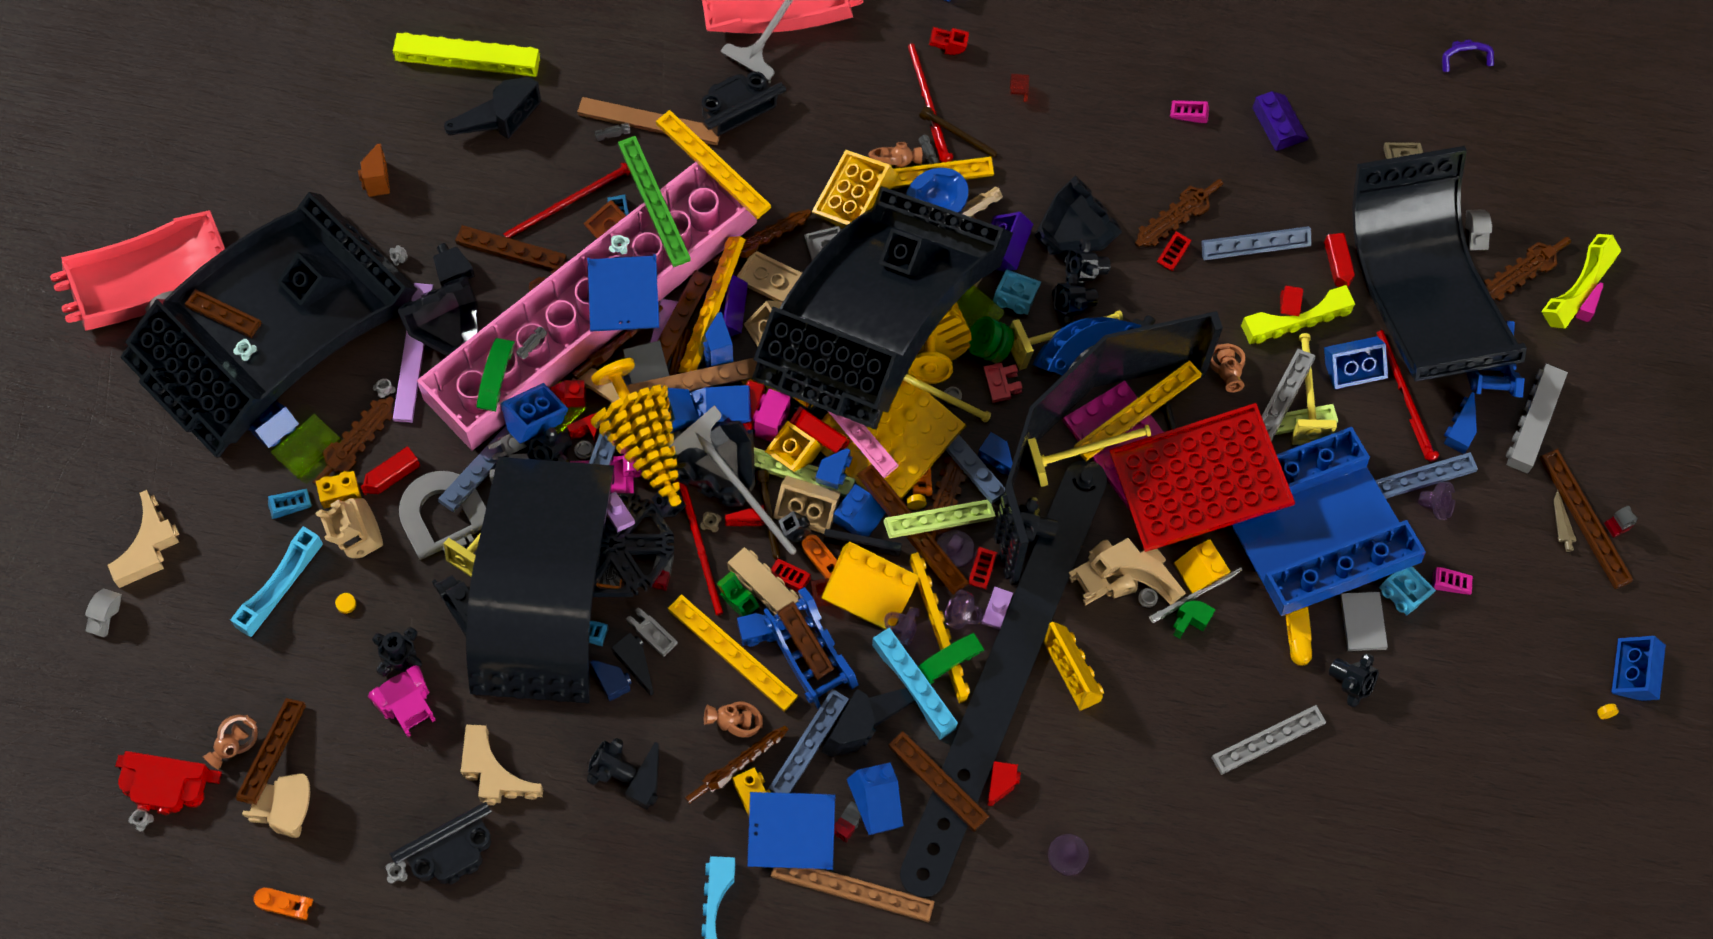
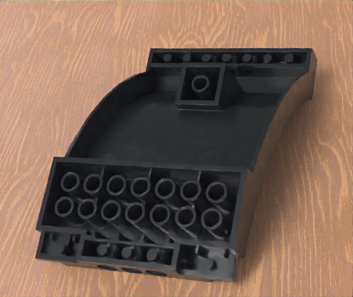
M881 186L873 208L854 219L828 242L801 274L781 307H772L753 359L757 361L752 380L876 430L882 413H888L905 375L939 322L967 290L982 278L1001 267L1013 232Z
M308 192L296 210L284 214L242 237L201 266L166 299H156L125 343L128 347L120 358L140 378L138 382L186 432H192L216 458H220L230 443H237L260 415L308 371L349 341L392 318H396L399 315L398 309L411 299L417 288L325 197L318 193ZM196 289L261 320L262 324L254 336L250 338L187 308L185 303ZM243 339H247L251 345L257 347V351L250 355L248 361H243L241 356L234 354V348Z

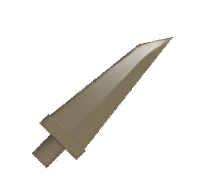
M1557 490L1554 498L1558 541L1564 543L1566 552L1574 550L1572 543L1577 540Z

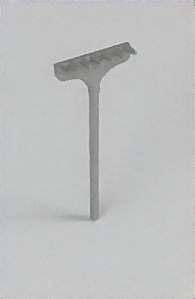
M785 0L755 44L744 48L726 44L720 52L723 53L724 57H730L732 62L735 60L739 66H745L746 70L750 69L752 72L763 73L767 81L771 83L774 70L763 60V47L793 0Z
M713 406L679 435L669 448L675 446V455L681 454L688 448H699L709 454L791 555L796 554V548L784 536L783 532L714 449L710 434L711 429L721 419V412L716 406Z

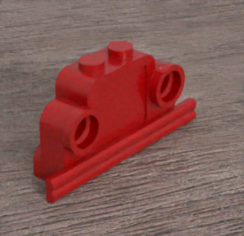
M125 751L124 755H118L115 767L122 768L118 785L122 792L137 805V809L144 811L154 809L158 813L169 815L170 812L176 813L180 811L183 803L187 807L199 806L204 800L206 782L219 784L222 776L221 771L209 770L202 763Z

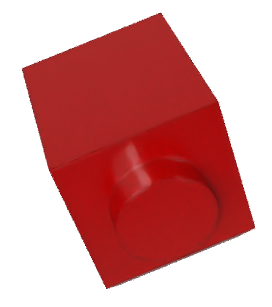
M565 380L549 388L566 407H586V386L584 380Z
M994 761L987 806L994 805L1013 791L1016 784H1019L1021 772L1017 771L1018 765Z

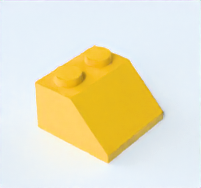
M787 421L765 452L795 472L812 463L823 447L814 438Z
M1211 539L1193 547L1174 562V566L1192 594L1212 585L1215 581L1230 573L1229 568Z

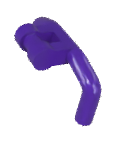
M1472 40L1453 42L1452 47L1445 51L1442 56L1443 72L1450 71V56L1459 51L1474 49L1486 52L1487 66H1493V49L1489 45L1473 42Z

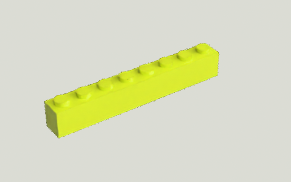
M397 33L393 48L395 61L537 77L540 62L539 49L533 47L508 46L498 43L412 35L410 33Z

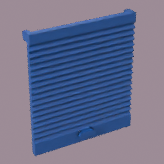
M656 254L639 257L587 258L590 332L660 328Z
M750 792L748 867L833 870L835 794Z

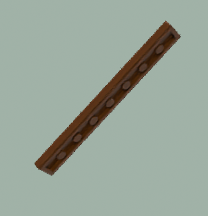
M1555 449L1541 455L1539 458L1614 589L1632 583L1634 581L1559 450Z
M872 464L856 475L889 517L912 513ZM928 532L906 535V538L953 595L969 584L968 580Z

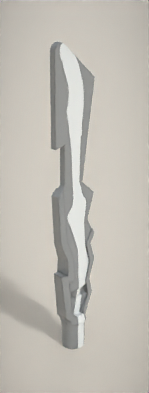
M1242 568L1149 616L1150 621L1155 623L1179 609L1184 603L1192 601L1201 594L1229 581Z

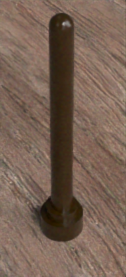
M925 105L919 118L924 121L931 120L991 157L997 155V152L991 147L935 115L932 108L928 105Z
M760 470L755 472V482L760 486L764 510L774 521L767 487L770 480L769 472L767 470ZM767 526L772 556L774 559H779L780 551L777 537Z

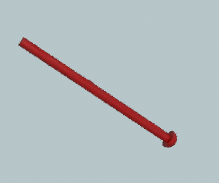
M910 44L908 49L920 84L922 98L925 99L926 105L931 107L934 114L937 115L915 45ZM931 121L932 126H930L940 157L939 159L942 163L951 162L953 154L948 152L941 127Z
M621 163V168L503 233L504 237L511 238L623 174L628 176L630 170L627 164Z
M1380 330L1376 334L1386 343L1387 360L1397 381L1398 389L1403 391L1405 403L1412 419H1409L1424 458L1428 462H1434L1438 459L1439 453L1432 448L1383 330Z
M679 482L680 492L686 504V513L714 611L718 616L723 614L689 492L687 486Z

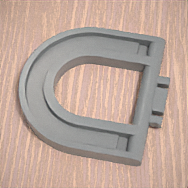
M449 471L427 473L414 480L402 495L399 505L400 521L419 560L441 550H444L445 553L444 542L448 537L464 547L467 545L465 539L472 543L474 541L472 535L480 532L482 529L486 507L476 489L461 504L471 524L470 526L434 542L421 518V508L424 502L435 494L444 493L459 476L457 473Z

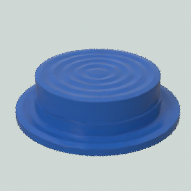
M934 168L916 177L910 184L906 195L960 213L967 203L969 189L966 180L957 171L949 168Z

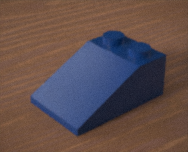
M749 385L706 387L690 392L698 419L713 406H716L721 412V419L714 427L727 418H730L732 422L740 421L742 424L751 422Z
M891 763L858 769L846 779L869 835L903 827L898 780Z

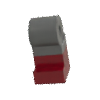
M1626 506L1617 511L1604 524L1614 538L1629 531L1638 518L1632 513L1631 507Z
M658 555L656 556L653 569L660 561V557ZM674 555L652 585V588L667 590Z
M854 801L849 803L841 817L834 824V835L846 843L862 819Z

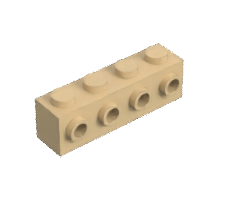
M744 547L727 562L728 570L735 573L739 581L774 615L777 614V610L791 601H794L795 604L798 602V595L793 590L789 591L785 587L784 581L771 573L772 571L765 563L762 565L752 550L748 551Z

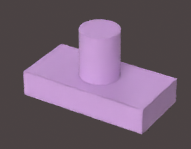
M616 492L610 494L607 517L616 531L619 532L634 525V518Z
M994 587L982 624L1000 630L1013 596L1012 592Z

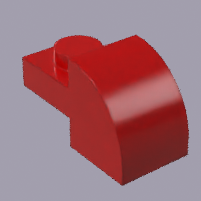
M933 27L929 45L945 49L944 54H960L967 48L969 32L955 28L947 31Z

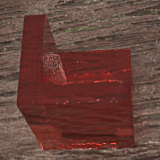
M1011 74L1010 93L1024 95L1023 102H1027L1029 75Z
M830 578L811 581V593L817 607L833 605L821 599Z

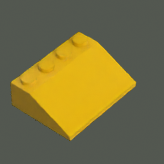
M845 150L812 213L843 229L858 216L873 208L880 187L891 189L898 175L889 164Z
M848 542L842 548L821 599L884 630L889 627L893 630L914 590L919 576L852 542Z
M1055 622L1049 623L1044 644L1077 707L1081 711L1101 702L1104 694L1103 688L1100 683H1096L1094 671L1091 666H1087L1084 652L1082 649H1078L1073 632H1069L1066 626Z

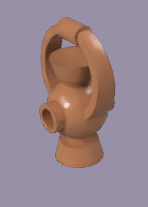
M898 142L895 147L877 148L868 153L869 158L889 165H896V169L906 167L911 161L922 165V147L914 148L911 151L905 142Z
M1229 343L1219 344L1213 353L1210 367L1226 382V390L1228 392H1238L1244 387L1240 376L1246 361L1245 353L1236 345ZM1217 352H1219V353L1217 354V359H1218V360L1220 361V363H1221L1220 366H1219L1218 364H1216V363L1214 362V360H1213V356H1214ZM1235 352H1236V353L1240 356V358H1241V362H1240V363L1237 362L1236 359H1235Z
M735 702L720 707L718 711L714 707L706 705L704 725L713 724L716 721L721 730H728L738 737H751L763 727V716L757 708L749 703ZM738 709H743L747 711H743L742 714H739ZM752 713L755 716V728L749 730Z
M233 715L225 719L218 728L217 738L214 742V752H209L203 756L204 759L219 770L223 763L222 759H229L236 754L249 750L255 744L258 736L256 721L248 715ZM238 720H242L243 723L253 729L250 740L242 746H239V740H244L250 735L238 724H233L231 734H224L227 726Z

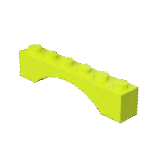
M1596 235L1588 246L1585 265L1576 283L1565 294L1551 298L1541 311L1550 327L1566 329L1619 255L1621 249L1613 235Z
M1345 285L1329 290L1326 297L1317 306L1299 316H1276L1259 312L1244 317L1241 327L1249 344H1260L1272 337L1279 338L1284 333H1295L1306 326L1310 328L1322 321L1329 322L1338 316L1345 317L1352 312L1355 302Z

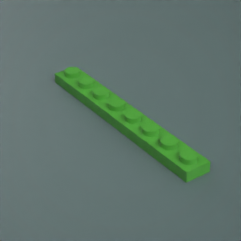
M636 136L619 141L618 146L673 268L690 262V255Z

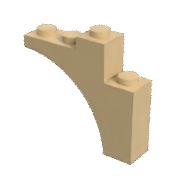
M147 490L140 492L143 518L137 537L123 555L108 564L112 578L119 588L164 569L161 563L164 561L161 550L179 543L177 536L180 533L176 525H171L168 519L165 520L162 512L157 511L156 506L159 505L154 495L151 496Z
M1129 538L1100 553L1090 563L1101 579L1112 576H1124L1129 573L1133 579L1148 585L1158 592L1170 605L1178 602L1186 594L1163 565L1166 559L1158 549L1140 553Z
M466 725L461 773L467 780H478L480 778L478 797L481 802L495 805V803H501L502 795L506 798L525 796L526 799L531 800L543 796L541 784L519 779L506 771L497 762L490 749L487 726Z

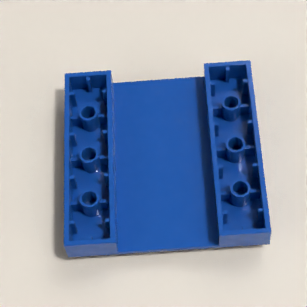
M1352 427L1276 454L1295 500V505L1231 525L1280 616L1422 563L1426 553L1407 520L1399 522L1367 468L1370 456Z

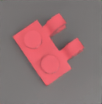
M1002 363L984 366L992 403L1011 399V394L1022 393L1021 381L1008 384L1006 377L1014 378L1018 376L1016 365L1003 367Z

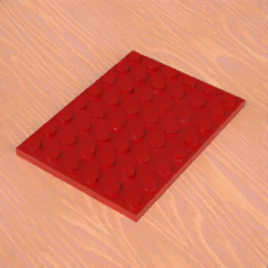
M1256 403L1109 450L1145 552L1295 505V500Z

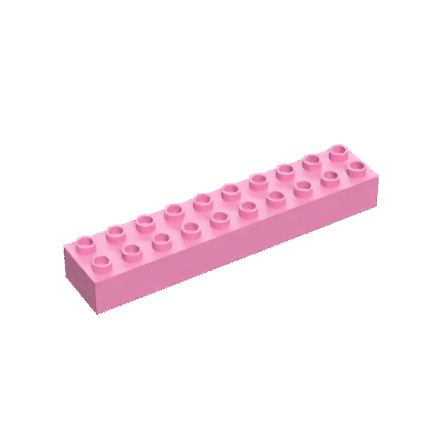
M693 163L660 189L690 255V262L673 268L647 208L642 203L420 377L417 383L423 400L473 451L506 424L501 408L503 401L542 383L548 388L554 386L587 360V357L593 352H597L623 331L590 332L587 258L639 257L656 254L659 302L693 275L695 270L698 271L723 251L728 237L743 235L757 223V219L698 163ZM622 235L629 238L630 243L627 245L628 252L626 254L610 252L609 246L612 244L611 238L613 236ZM539 326L544 328L547 335L540 339L541 342L532 352H528L529 355L526 359L523 360L518 357L516 351L523 347V343L532 333L535 334L534 331ZM500 338L515 341L511 360H508L500 389V399L496 412L479 409L476 406L488 355L495 339Z

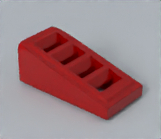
M1176 231L1157 260V263L1173 271L1192 240ZM1177 241L1183 244V248L1175 244L1174 242ZM1173 246L1180 250V253L1172 250L1171 247ZM1170 252L1177 256L1176 259L1167 255V253ZM1164 257L1172 261L1173 264L1170 265L1169 263L1163 261Z
M753 508L725 515V526L764 525V521Z
M982 547L978 548L968 581L969 585L987 589L998 552ZM980 555L991 558V561L981 559ZM978 562L989 565V568L978 566ZM978 569L987 572V575L975 573V571ZM975 576L981 579H985V582H978L973 580V578Z
M777 559L771 568V573L775 577H780L784 581L785 586L796 592L806 587L811 580L810 573L780 559ZM782 566L783 568L781 569L779 574H776L775 572L778 569V567ZM786 569L789 570L786 577H783L782 575ZM792 573H794L795 576H794V578L792 579V581L789 580V578H790V576L792 575ZM798 577H801L802 579L800 580V582L796 583Z

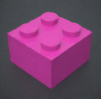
M769 389L767 394H763L761 398L760 410L755 411L753 429H755V437L772 442L785 425L790 414V396Z

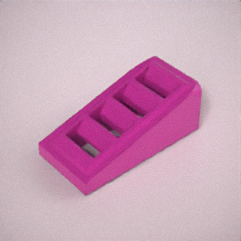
M1172 101L1170 118L1198 123L1208 122V101ZM1178 107H1181L1180 113H1177Z
M1600 282L1594 288L1576 313V318L1586 322L1591 320L1597 308L1604 286L1603 283Z
M1436 567L1433 571L1432 587L1435 590L1471 595L1473 576ZM1449 578H1452L1451 584H1448ZM1456 579H1459V586L1455 585ZM1463 580H1467L1466 588H1463Z

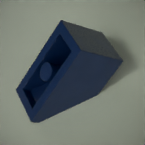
M596 660L590 662L609 701L631 691L629 684L632 681L627 672L623 673L619 667Z

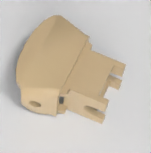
M350 498L344 502L337 500L330 504L332 509L329 511L321 509L316 512V515L321 518L327 534L324 536L325 540L337 544L348 557L362 558L383 546L377 521L364 498ZM357 535L362 539L351 546L343 544Z
M1107 539L1101 541L1089 551L1088 559L1090 561L1069 572L1070 582L1078 580L1086 593L1083 595L1085 606L1105 594L1115 599L1135 593L1138 589V580L1133 579L1129 573L1124 576H1112L1101 579L1091 567L1090 563L1100 553L1112 547Z
M302 773L279 777L278 781L274 782V785L267 784L257 804H252L250 811H243L242 815L249 818L250 822L269 824L276 833L298 838L301 834V825L309 806L310 783L307 776Z

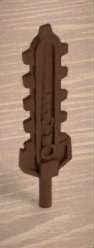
M1216 180L1204 190L1189 186L1180 194L1179 203H1171L1169 205L1170 209L1167 212L1162 210L1159 212V218H1151L1148 221L1150 224L1147 227L1142 225L1138 228L1139 233L1135 245L1138 247L1149 245L1155 247L1159 244L1158 239L1161 237L1166 239L1169 236L1168 232L1170 230L1177 231L1179 229L1178 224L1181 222L1186 224L1190 220V215L1200 216L1208 211L1210 208L1208 196L1223 185L1222 180Z
M807 209L796 213L792 212L787 218L778 219L777 223L767 225L766 229L754 232L755 235L751 237H745L739 258H748L757 251L760 245L768 244L771 239L779 238L782 236V233L792 231L797 225L802 226L812 215V211ZM722 255L712 260L715 266L719 264L718 262Z
M1566 237L1554 246L1537 242L1527 249V257L1525 259H1516V265L1511 266L1509 264L1505 267L1506 271L1504 273L1497 272L1495 273V279L1492 281L1490 279L1485 280L1484 284L1493 300L1501 301L1505 297L1504 293H1513L1516 285L1522 287L1526 284L1525 279L1529 278L1532 280L1537 276V271L1542 273L1545 271L1547 273L1557 266L1556 253L1570 244L1571 239Z
M658 305V306H659V313H660V311L663 309V307H662L661 305ZM640 329L622 331L606 346L588 356V361L572 373L573 377L578 379L592 367H598L608 360L614 353V350L623 345L630 337H633Z
M391 396L378 401L373 400L370 403L372 408L368 412L364 410L360 414L362 419L351 424L353 429L342 434L344 439L340 443L335 442L333 444L331 442L323 451L326 467L312 482L315 486V481L329 476L332 471L334 473L350 471L356 464V452H363L366 448L364 443L367 440L372 442L375 438L373 433L376 430L381 431L385 427L383 422L385 420L390 421L393 418L394 399Z
M951 456L945 457L944 463L947 466L946 469H941L940 475L943 476L942 481H937L935 485L938 488L937 494H932L933 506H928L924 511L954 506L958 503L955 496L961 494L962 488L959 485L960 483H965L966 476ZM952 527L928 532L935 540L936 535L949 532Z
M783 726L766 734L763 739L754 743L748 750L741 752V755L729 761V764L725 767L707 774L705 779L702 780L704 784L685 797L688 804H691L707 791L713 792L716 789L722 788L735 772L742 770L746 764L753 762L758 755L765 753L773 744H777L789 729Z

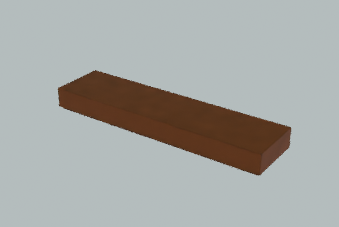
M196 289L185 303L187 308L250 338L254 336L262 324L261 320Z
M794 601L777 610L778 617L815 678L820 679L834 670L833 665Z

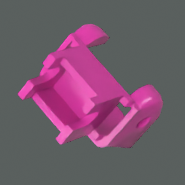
M416 665L407 669V672L389 679L379 688L373 689L368 694L371 703L386 719L396 717L407 737L411 736L408 729L428 717L432 723L436 721L432 711L425 702L429 690L420 667Z

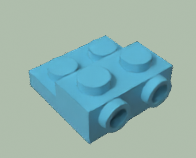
M1006 269L995 292L993 302L1000 308L1007 307L1013 309L1017 314L1024 313L1028 315L1041 282Z
M1413 566L1392 574L1379 587L1382 590V595L1385 598H1390L1395 603L1396 609L1399 612H1404L1406 615L1410 614L1436 591Z

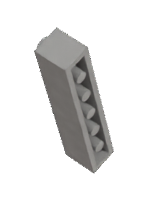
M1546 364L1543 370H1538L1535 377L1538 380L1537 384H1533L1529 395H1532L1531 400H1527L1523 410L1526 413L1525 416H1521L1518 422L1520 429L1519 432H1515L1512 438V442L1515 443L1506 454V457L1509 458L1506 465L1527 474L1532 469L1568 372Z

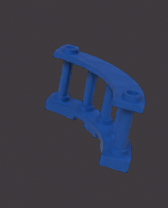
M1090 317L1075 321L1060 329L1047 344H1044L1036 356L1033 366L1063 376L1075 359L1086 349L1095 345L1104 335L1140 328L1142 325L1109 317Z
M1506 321L1514 336L1515 322ZM1516 364L1482 369L1500 371L1504 374V377L1481 375L1478 370L1466 372L1471 390L1476 394H1481V389L1507 390L1512 396L1523 398L1525 378H1522L1519 373L1514 371L1517 367Z
M803 587L798 590L800 599L796 606L799 610L803 609L806 611L808 616L805 621L809 627H814L818 635L816 637L817 641L827 651L828 659L833 667L836 666L840 672L838 677L813 690L807 679L813 677L814 674L811 669L804 673L801 672L795 660L802 657L799 650L791 653L785 640L791 636L788 631L780 632L777 623L781 620L778 615L772 616L766 608L763 610L766 616L764 622L768 629L772 630L787 662L806 693L804 694L810 704L814 703L817 709L821 707L818 699L819 696L842 683H847L851 689L859 685L854 671L850 668L842 654L838 655L834 649L835 643L826 628L823 629L819 621L822 618L814 598Z

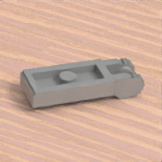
M510 433L487 445L489 449H494L501 445L503 451L495 453L492 456L493 460L528 447L524 443L520 444Z
M637 608L635 612L643 620L641 624L631 616L626 618L627 622L636 629V632L663 657L678 644L660 624L640 608Z

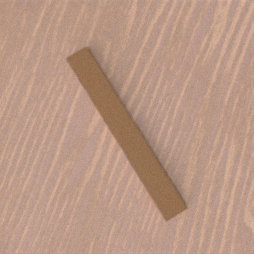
M582 97L578 109L579 116L620 125L628 123L630 127L666 134L656 125V120L663 114ZM679 118L704 143L718 145L720 136L717 137L712 129L708 130L703 123Z
M773 867L771 877L928 923L935 902L823 869Z

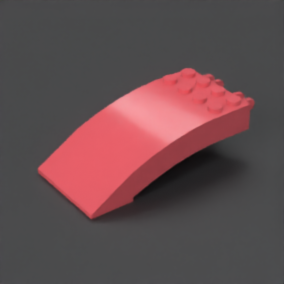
M702 0L706 29L713 32L763 33L785 0ZM793 0L773 32L805 29L852 18L851 7L862 4L863 0Z
M208 210L174 218L173 221L161 227L113 245L61 257L63 271L51 274L50 278L53 282L62 281L54 285L55 291H71L74 302L62 306L64 313L73 312L65 316L66 322L82 321L85 331L145 315V308L154 297L164 292L174 291L201 266L222 252L225 247L212 214Z

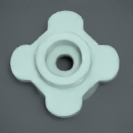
M615 235L611 238L610 252H620L621 254L628 252L629 238L622 235Z
M247 339L238 342L234 348V354L241 356L243 361H248L250 355L257 351V347L251 345Z

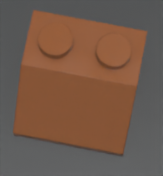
M380 143L360 162L361 170H358L359 180L362 183L363 190L367 191L368 197L390 194L387 163Z

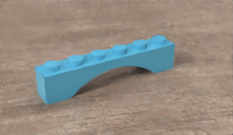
M304 526L291 541L284 558L270 579L253 597L243 603L230 619L236 629L250 638L254 635L322 547L323 543L317 534Z
M890 627L873 637L872 646L911 693L939 740L955 731L958 722Z
M710 856V863H706L705 875H709V883H705L704 895L708 896L707 903L703 904V916H707L706 924H702V937H705V939H717L715 925L717 910L725 893L734 883L735 857Z

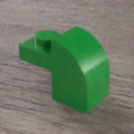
M732 571L717 583L722 592L720 594L723 599L740 616L750 615L759 607L753 594L742 586L738 577Z
M1201 601L1184 603L1176 614L1179 618L1173 626L1176 629L1173 635L1180 639L1189 624L1204 631L1216 609Z

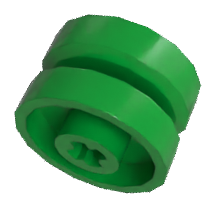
M983 316L970 328L972 340L969 341L968 351L976 357L997 364L1003 361L1012 349L1014 343L1013 330L1007 324L998 322L991 317Z

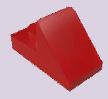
M1285 286L1284 290H1281V314L1300 315L1303 296L1302 288Z
M596 413L567 425L571 440L581 438L589 432L594 443L597 442L600 426L596 429L591 424V419Z

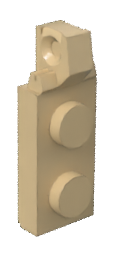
M994 187L985 194H979L968 201L960 213L972 217L978 211L987 209L989 204L992 202L997 203L1003 198L1000 189Z

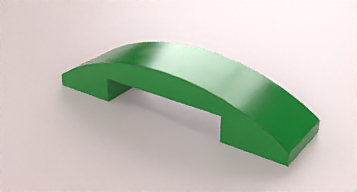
M495 339L484 368L477 399V408L496 412L501 395V385L508 360H511L515 341Z
M972 633L937 652L920 664L918 668L931 685L936 678L966 659L970 660L984 651V648L975 633Z

